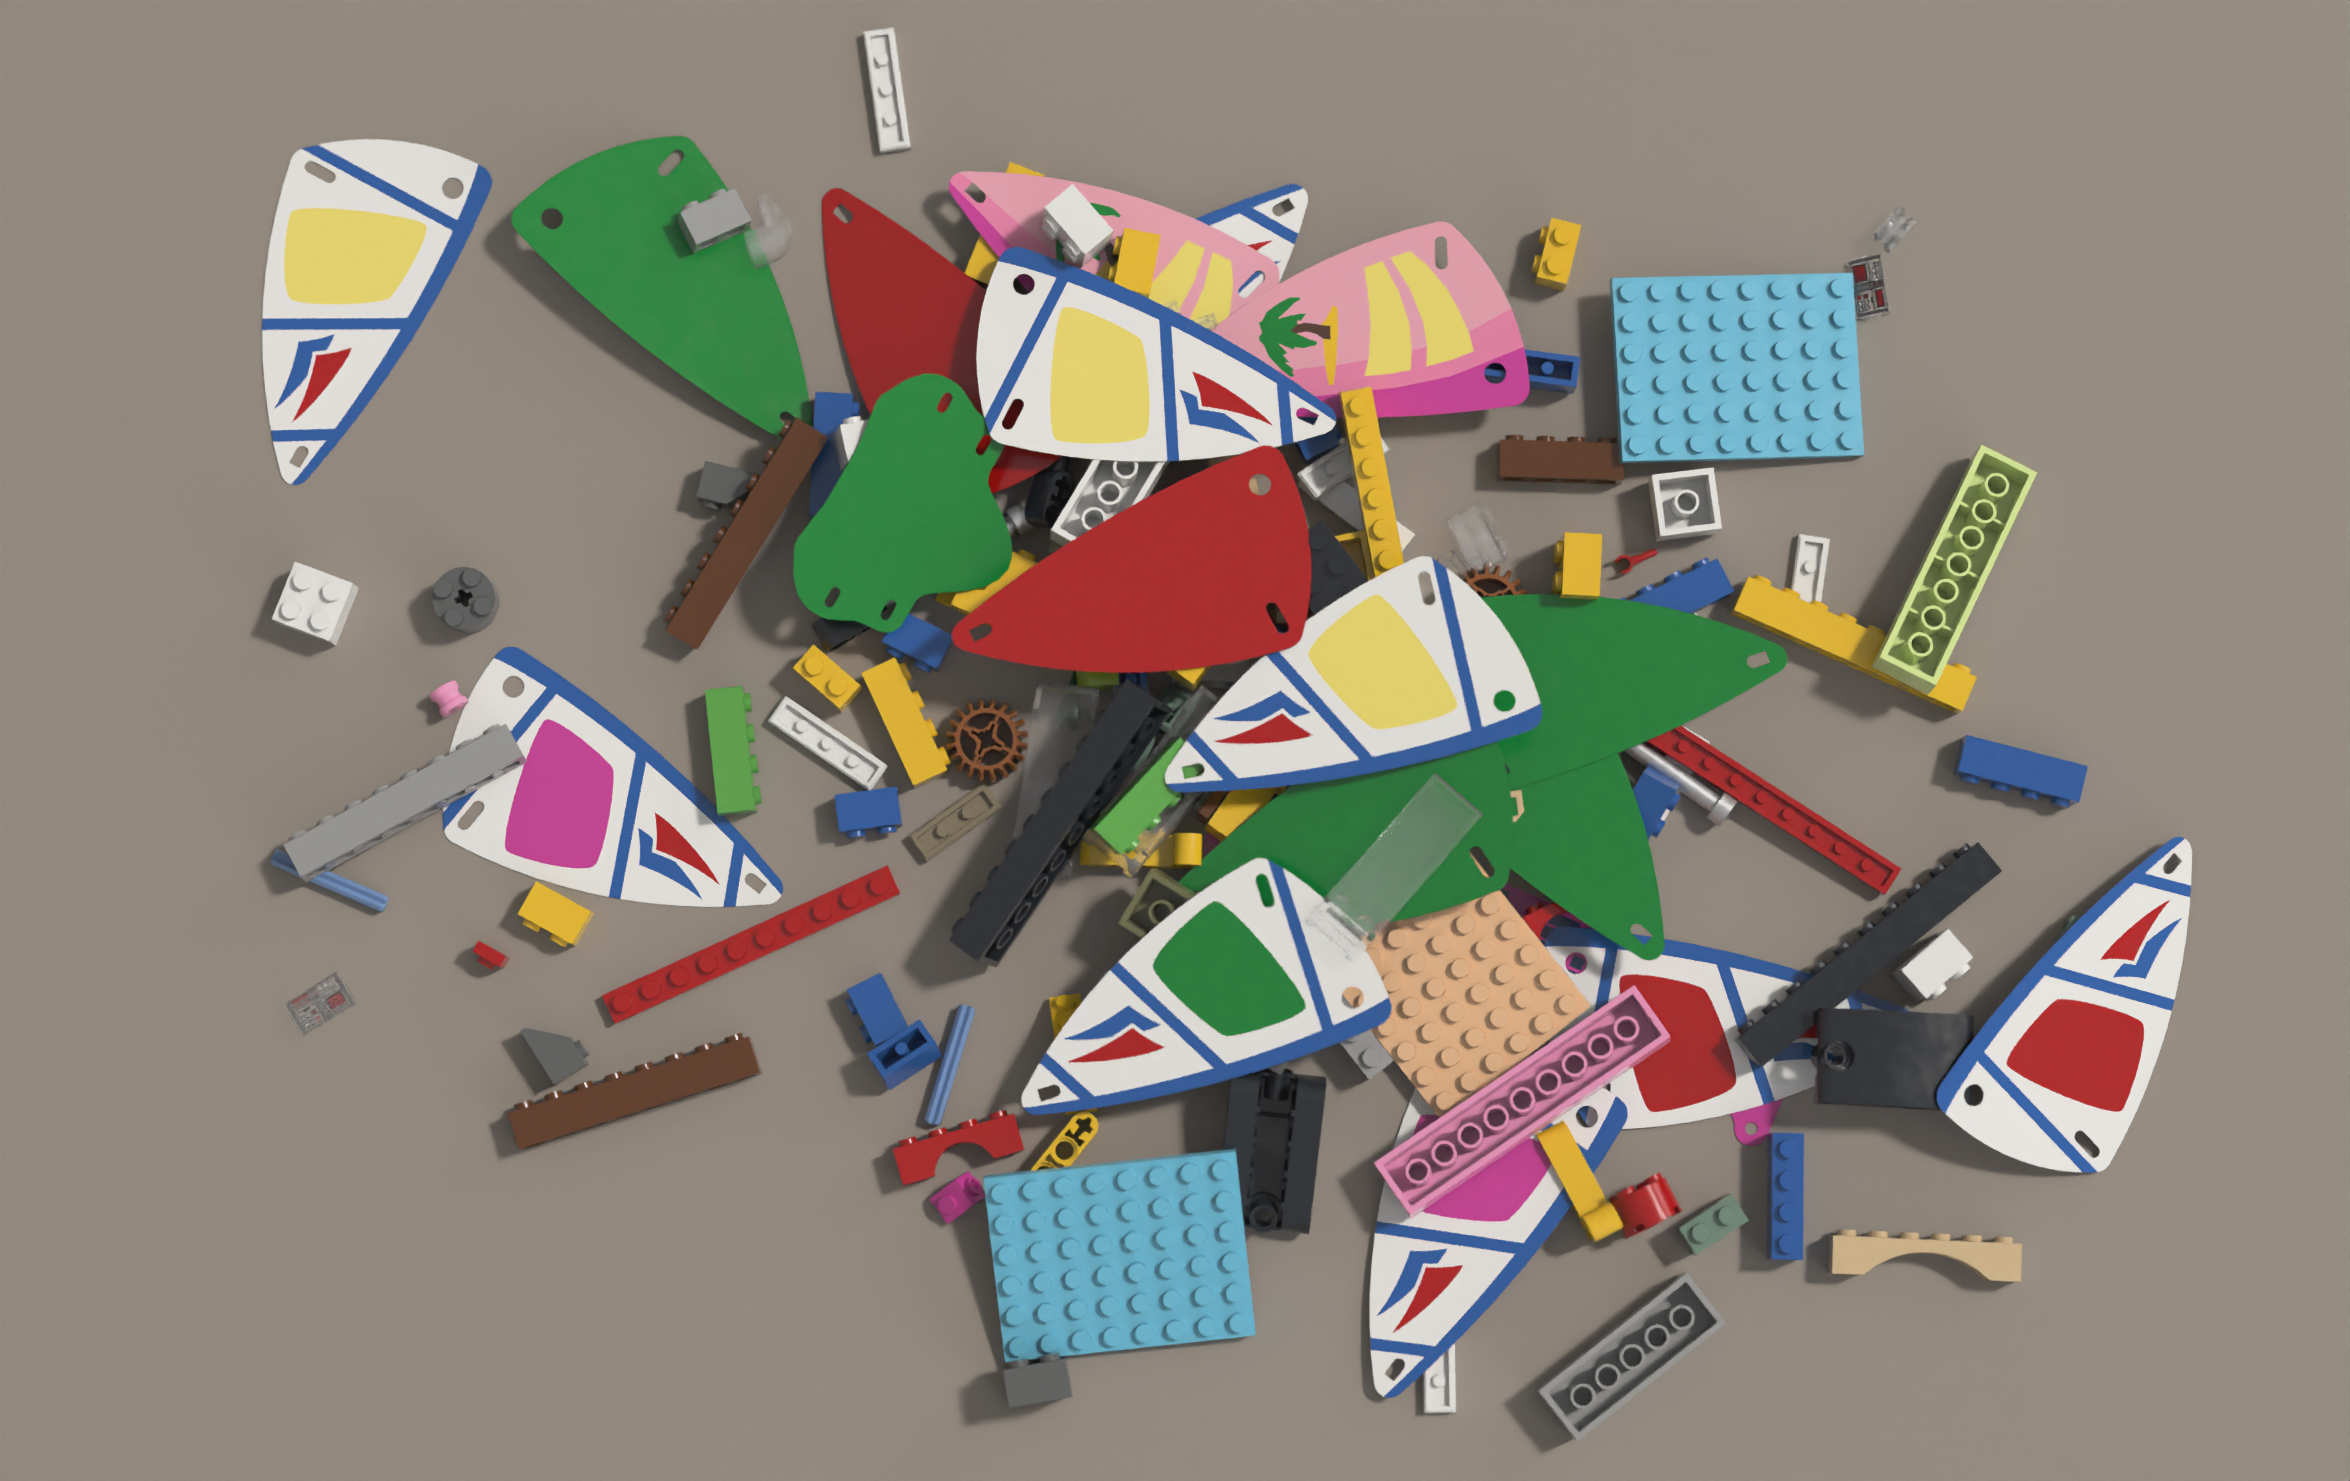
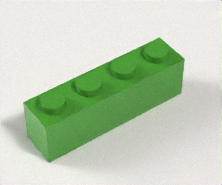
M743 686L705 690L717 814L719 816L755 813L757 812V804H762L760 785H754L753 774L759 773L757 755H751L750 743L755 742L754 724H748L747 712H752L751 694L745 693Z
M1174 737L1089 827L1114 854L1122 855L1124 852L1129 854L1140 842L1138 839L1139 835L1145 829L1148 832L1151 831L1161 820L1159 814L1166 807L1171 809L1182 798L1183 795L1180 792L1171 790L1165 782V772L1185 743L1180 737ZM1200 763L1183 766L1184 779L1202 775L1204 772L1201 769L1204 766Z

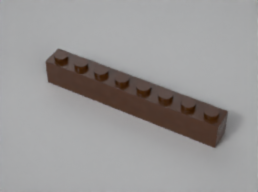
M795 417L793 422L787 419L778 433V436L782 438L776 449L770 446L761 461L766 464L760 475L754 472L745 489L749 490L744 501L739 499L736 501L729 513L733 519L727 528L724 526L720 527L712 540L716 543L712 553L708 554L705 552L696 566L700 570L694 581L690 578L687 580L680 592V595L684 598L678 607L671 606L663 620L668 623L665 631L696 650L702 644L828 440L827 435L798 417Z
M742 1033L724 1038L726 1044L713 1047L712 1042L695 1047V1054L683 1057L682 1052L664 1057L665 1063L653 1066L652 1062L635 1066V1073L623 1076L622 1071L604 1076V1083L593 1086L592 1081L575 1085V1092L563 1095L562 1090L544 1095L545 1101L533 1105L532 1100L514 1105L515 1111L508 1113L518 1149L524 1150L762 1074L752 1039L749 1036L743 1038Z

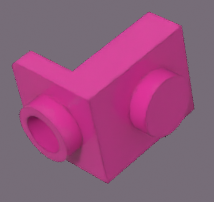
M968 1171L931 1197L930 1201L948 1225L972 1206L983 1200L985 1192L982 1190L980 1182Z

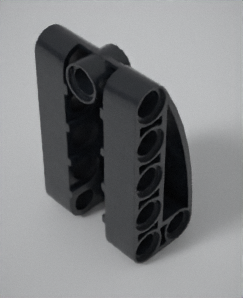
M1817 1008L1816 1037H1818V1044L1814 1046L1810 1055L1812 1064L1817 1068L1814 1103L1942 1111L1937 1103V1090L1974 1039V1015ZM1829 1049L1833 1053V1061L1831 1063L1827 1059ZM1972 1085L1968 1086L1964 1092L1965 1102L1972 1106Z
M1266 1068L1265 1070L1231 1078L1223 1150L1236 1149L1244 1227H1252L1261 1233L1279 1230L1309 1234L1326 1094V1077L1296 1074L1287 1068L1280 1075ZM1260 1209H1266L1271 1212L1272 1216L1266 1221H1261L1256 1218L1255 1213Z

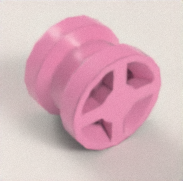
M455 680L442 685L429 695L431 701L439 706V714L442 718L454 714L469 702L465 696L460 695L458 691L459 686Z

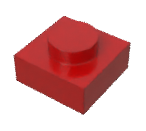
M481 941L477 942L472 951L479 955L477 962L491 970L496 965L504 969L509 960V957Z

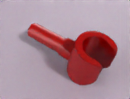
M1653 548L1632 557L1620 555L1615 560V563L1627 559L1630 562V566L1627 570L1620 571V573L1629 574L1633 570L1634 565L1656 556L1657 551Z

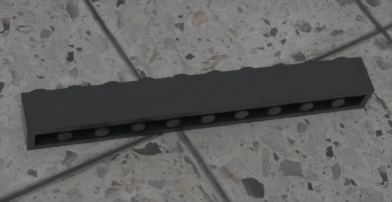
M1979 842L1971 847L1968 843L1961 846L1952 854L1956 859L1948 866L1944 862L1939 864L1929 873L1932 879L1924 885L1917 882L1905 892L1908 897L1900 905L1894 901L1881 912L1884 916L1883 919L1876 924L1871 920L1857 931L1860 937L1850 944L1846 940L1833 951L1836 955L1834 959L1829 963H1826L1824 959L1809 970L1812 976L1807 981L1802 983L1800 979L1785 990L1788 996L1780 1003L1774 999L1761 1010L1764 1016L1756 1022L1751 1018L1737 1029L1740 1035L1734 1040L1757 1069L1762 1068L1817 1023V1008L1837 1007L2002 872Z

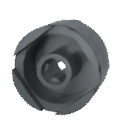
M469 567L454 568L443 574L434 584L432 603L437 616L451 629L467 634L480 632L487 628L494 620L500 604L499 594L494 584L483 573ZM465 594L473 597L468 600L469 605L467 607L459 603L463 600L462 596Z

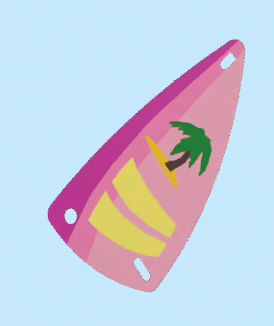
M963 171L956 173L949 182L951 195L999 258L1004 251L1011 247H1022L1108 280L1110 266H1117L1118 255L1113 254L1116 236L1122 237L1124 228L1161 235L1149 299L1209 330H1212L1224 319L1253 299L1279 284V269L1270 258L1218 229L1138 197L1079 182L1014 173ZM972 183L985 193L986 199L983 203H977L965 192ZM1072 184L1113 229L1110 244L1082 268L1077 262L1074 264L1069 262L1061 251L1064 247L1057 239L1052 241L1041 228L1043 225L1041 219L1044 207ZM1262 271L1265 274L1264 281L1247 298H1242L1238 293L1239 288L1254 272ZM1021 274L1016 277L1029 293L1033 291L1035 282L1031 276Z
M1442 221L1381 237L1328 258L1269 289L1211 330L1303 387L1331 407L1336 414V418H1342L1338 392L1365 386L1372 387L1377 418L1437 415L1515 406L1524 402L1530 391L1528 365L1523 341L1512 308L1500 284L1469 241L1453 225ZM1440 236L1447 240L1448 265L1445 269H1438L1435 265V239ZM1491 363H1499L1506 370L1504 380L1498 384L1488 382L1484 376L1485 368ZM1299 408L1296 411L1297 417L1319 416L1305 408Z

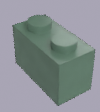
M1726 1194L1675 1229L1691 1254L1697 1255L1749 1220L1733 1195Z

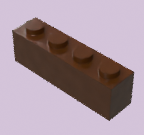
M1506 435L1505 440L1500 439L1498 443L1497 481L1621 485L1624 480V463H1620L1619 443H1617L1616 438L1603 437L1598 438V442H1586L1585 437H1568L1567 441H1555L1553 436H1537L1536 440H1524L1522 435Z

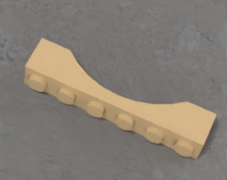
M1837 1229V1235H1829L1828 1273L1864 1275L1876 1265L1890 1258L1908 1253L1924 1252L1956 1260L1972 1269L1983 1280L2021 1282L2022 1244H2014L2013 1237L1994 1236V1243L1982 1242V1236L1963 1235V1241H1950L1951 1234H1931V1240L1919 1239V1233L1900 1232V1238H1888L1887 1231H1869L1868 1237L1856 1236V1230Z

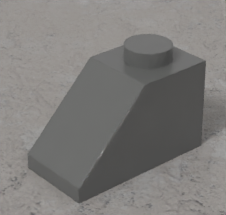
M705 461L696 497L699 502H703L702 507L714 511H720L721 507L729 509L734 506L738 499L743 501L746 498L749 490L745 489L754 473Z
M524 1028L520 1031L553 1084H560L589 1065L585 1059L589 1056V1053L580 1040L574 1042L573 1038L529 1028Z

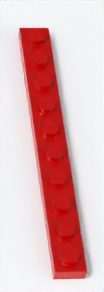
M1678 726L1645 741L1878 893L1886 895L1902 868L1684 727Z
M888 865L612 990L602 995L614 1024H618L890 900L901 893Z

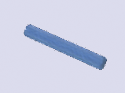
M276 850L272 856L271 864L300 877L288 853ZM330 871L310 880L314 884L379 912H383L388 904L389 898L386 895Z
M960 1004L924 1118L928 1124L935 1126L941 1124L974 1017L975 1009L971 1006Z

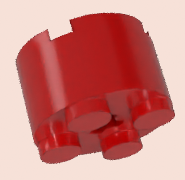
M1660 1172L1636 1185L1637 1190L1630 1186L1609 1198L1610 1203L1622 1222L1623 1228L1621 1230L1626 1239L1662 1223L1667 1218L1682 1212L1665 1177H1662Z

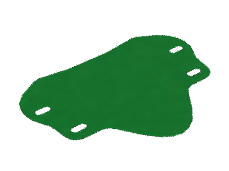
M925 373L906 379L882 394L876 401L854 454L826 502L797 538L794 546L793 579L797 595L803 604L815 614L831 620L857 621L877 631L890 633L901 627L914 603L921 596L931 593L960 592L986 587L999 580L1008 570L1012 559V541L1004 517L988 484L989 473L1000 456L1004 444L998 443L991 437V442L983 455L976 453V447L984 435L990 436L985 417L976 411L958 384L944 376ZM945 393H950L952 401L943 413L938 412L937 405ZM834 587L839 588L840 595L832 607H827L825 600L831 589ZM889 600H894L896 602L894 611L889 619L883 620L881 618L882 610Z

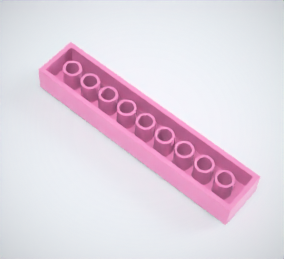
M1634 985L1374 1162L1375 1167L1409 1217L1413 1218L1668 1044L1671 1036Z

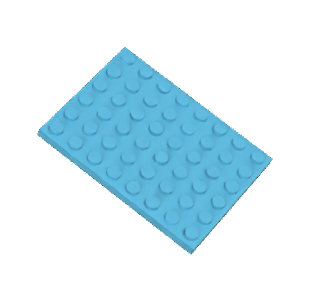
M1853 273L1611 278L1609 280L1620 463L1849 458L1864 456Z
M1236 1149L984 1176L1005 1362L1028 1358V1360L1040 1359L1042 1355L1059 1353L1060 1356L1256 1336Z

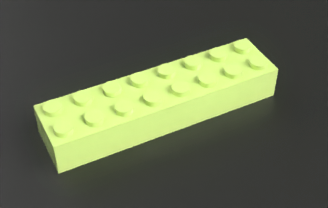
M1984 445L1978 448L1966 468L1871 667L1927 695L1938 683L2035 479L2036 471Z

